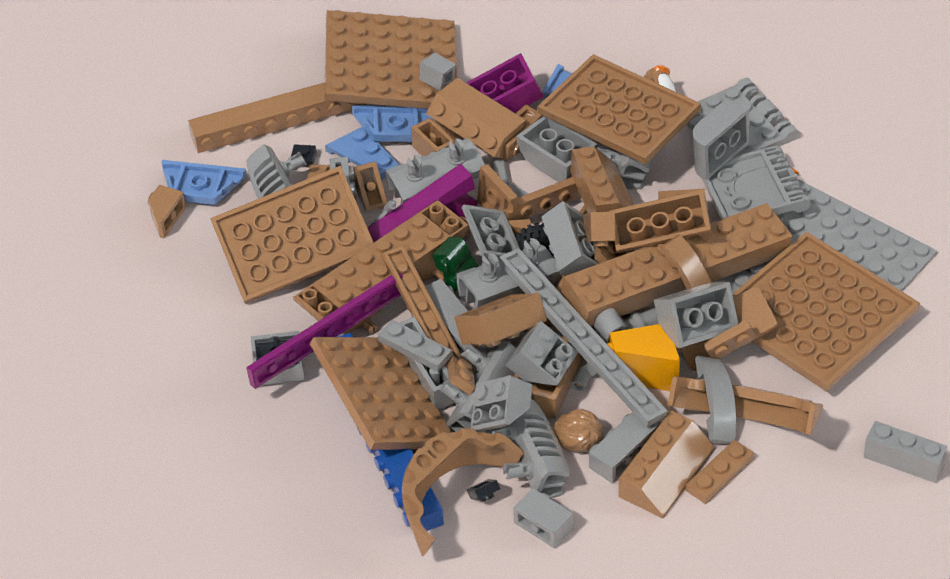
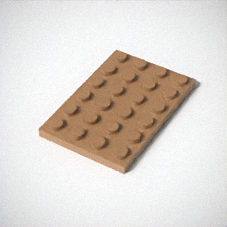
M593 54L537 108L539 114L646 165L701 111V103Z
M341 166L210 218L245 304L337 267L373 244V240Z
M313 337L310 346L370 450L419 449L424 447L425 442L434 436L444 432L451 433L441 413L431 402L428 392L424 390L419 382L418 375L413 372L408 364V359L402 353L379 342L378 338Z

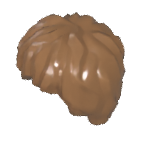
M584 409L571 410L570 413L562 415L555 422V427H553L561 448L571 452H589L592 446L599 444L604 437L603 427L596 415Z

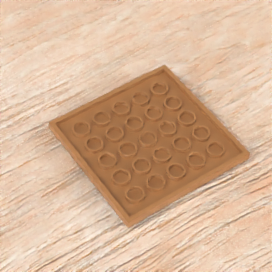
M327 10L325 100L428 109L434 97L440 91L419 80V67L422 60L428 58L434 52L456 64L455 21ZM457 65L455 68L454 80L457 78Z
M807 231L732 294L733 298L753 287H758L761 290L778 322V326L751 342L826 392L917 312L920 307V302Z

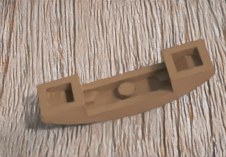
M681 235L675 236L661 246L670 268H677L686 289L711 282L700 259Z

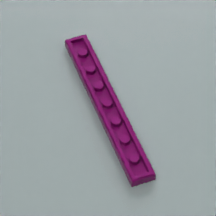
M398 273L400 278H403V274ZM390 275L247 366L250 386L257 389L313 353L314 351L310 346L313 337H337L400 297L401 294L395 285L394 277Z

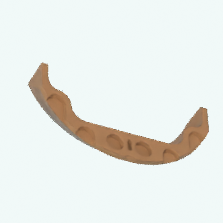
M673 377L668 406L710 412L705 381L688 377ZM732 385L736 417L774 424L811 435L823 409V404L814 403L812 400L757 388Z
M462 428L457 432H444L434 436L425 442L424 447L419 448L413 455L404 474L402 499L406 516L422 556L428 552L435 541V538L420 523V518L424 512L422 501L428 489L441 476L459 467L476 464L503 467L505 463L519 462L524 452L508 437L496 432L493 435L475 431L473 428Z

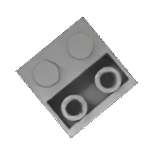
M539 321L526 333L505 366L524 381L556 386L578 351L542 321Z
M511 375L476 383L471 428L479 432L510 425L530 409L532 384Z

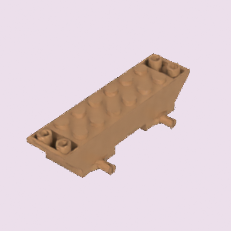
M437 200L293 296V300L317 321L323 319L389 277L390 273L381 255L383 252L404 245L423 282L436 278L437 280L442 279L445 283L443 273L435 266L433 254L448 237H461L463 239L469 229V225ZM379 309L343 334L350 333L354 329L364 327L370 334L376 333L378 326L370 320L381 312L382 309Z

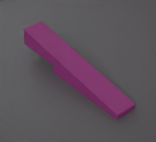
M461 163L392 212L369 226L367 229L373 243L438 200L443 205H446L474 190L475 185L472 175Z

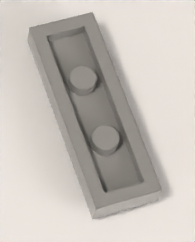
M393 319L378 334L379 342L437 372L452 357L451 349Z

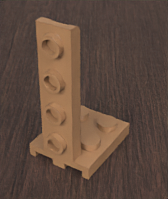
M488 164L480 167L478 203L483 208L504 211L507 220L528 219L554 208L562 201L568 203L581 198L573 177L518 198L512 188Z

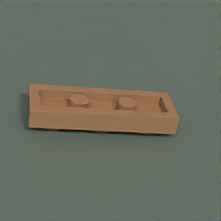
M734 439L686 484V491L706 504L754 459V452Z

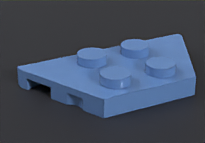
M352 105V115L373 141L412 142L411 127L429 118L433 119L426 114L428 109Z
M162 160L161 162L167 186L182 191L185 202L216 205L247 177L246 168Z

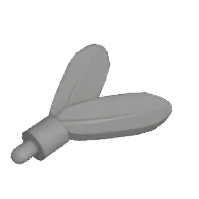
M390 200L385 204L384 209L380 212L381 214L369 226L380 220L388 212H392L396 208V201Z

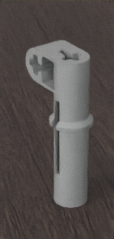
M609 308L602 311L596 317L593 330L605 343H610V332L658 324L656 309L652 308L640 314L633 313L630 315V318L623 321L614 308Z

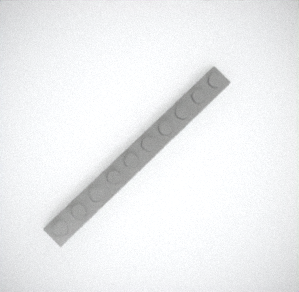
M519 248L499 257L498 264L525 293L539 292L546 317L646 427L667 416L668 411Z

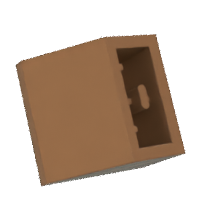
M431 118L411 127L412 146L421 156H427L431 152H437L441 148L449 147V142L451 141L454 144L456 138L464 140L460 135Z

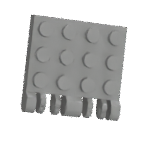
M749 78L741 79L735 86L697 101L701 103V111L687 123V126L693 131L696 124L703 117H706L717 105H720L726 99L749 109L750 143L736 156L775 145H785L797 139L800 134L791 125L789 120L783 121V114L779 112L778 108L764 94L758 95L759 90Z
M775 145L735 156L707 181L701 178L721 219L768 203L776 215L789 211L799 213L809 209L811 203L805 192L801 190V185L793 169L786 162L787 158L784 156L780 146Z

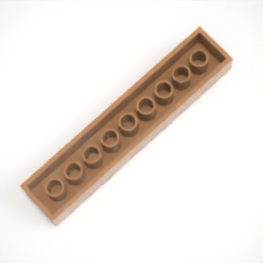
M768 203L711 223V232L684 239L700 259L710 281L714 282L773 260L790 246L793 236ZM660 243L564 276L561 295L593 327L596 317L606 309L614 308L620 316L654 304L653 299L687 289L677 268H670L661 248L665 243Z

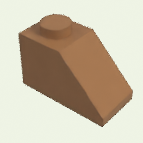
M376 161L353 167V182H355L356 192L365 211L384 207L388 202Z
M159 185L149 195L148 205L159 236L165 238L186 209L184 193Z
M590 212L583 215L587 242H594V247L609 246V242L615 241L614 212Z

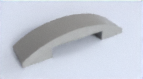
M696 356L695 362L698 378L705 381L711 414L706 420L709 440L713 443L729 445L735 439L736 408L730 377L719 359Z

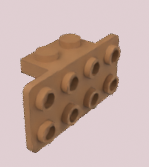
M753 287L733 298L738 320L736 326L714 338L688 345L681 350L692 371H697L696 356L720 359L778 326L776 318L758 287Z

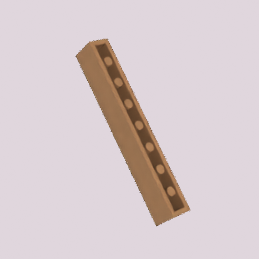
M324 82L188 120L196 150L198 153L348 112L352 110V105L367 104L325 100Z

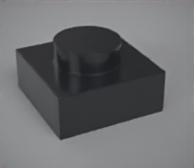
M294 144L291 157L300 152L307 164L302 167H309V164H314L317 153L316 146Z
M487 479L466 490L470 499L484 502L493 498L494 492L500 490V486L497 480Z

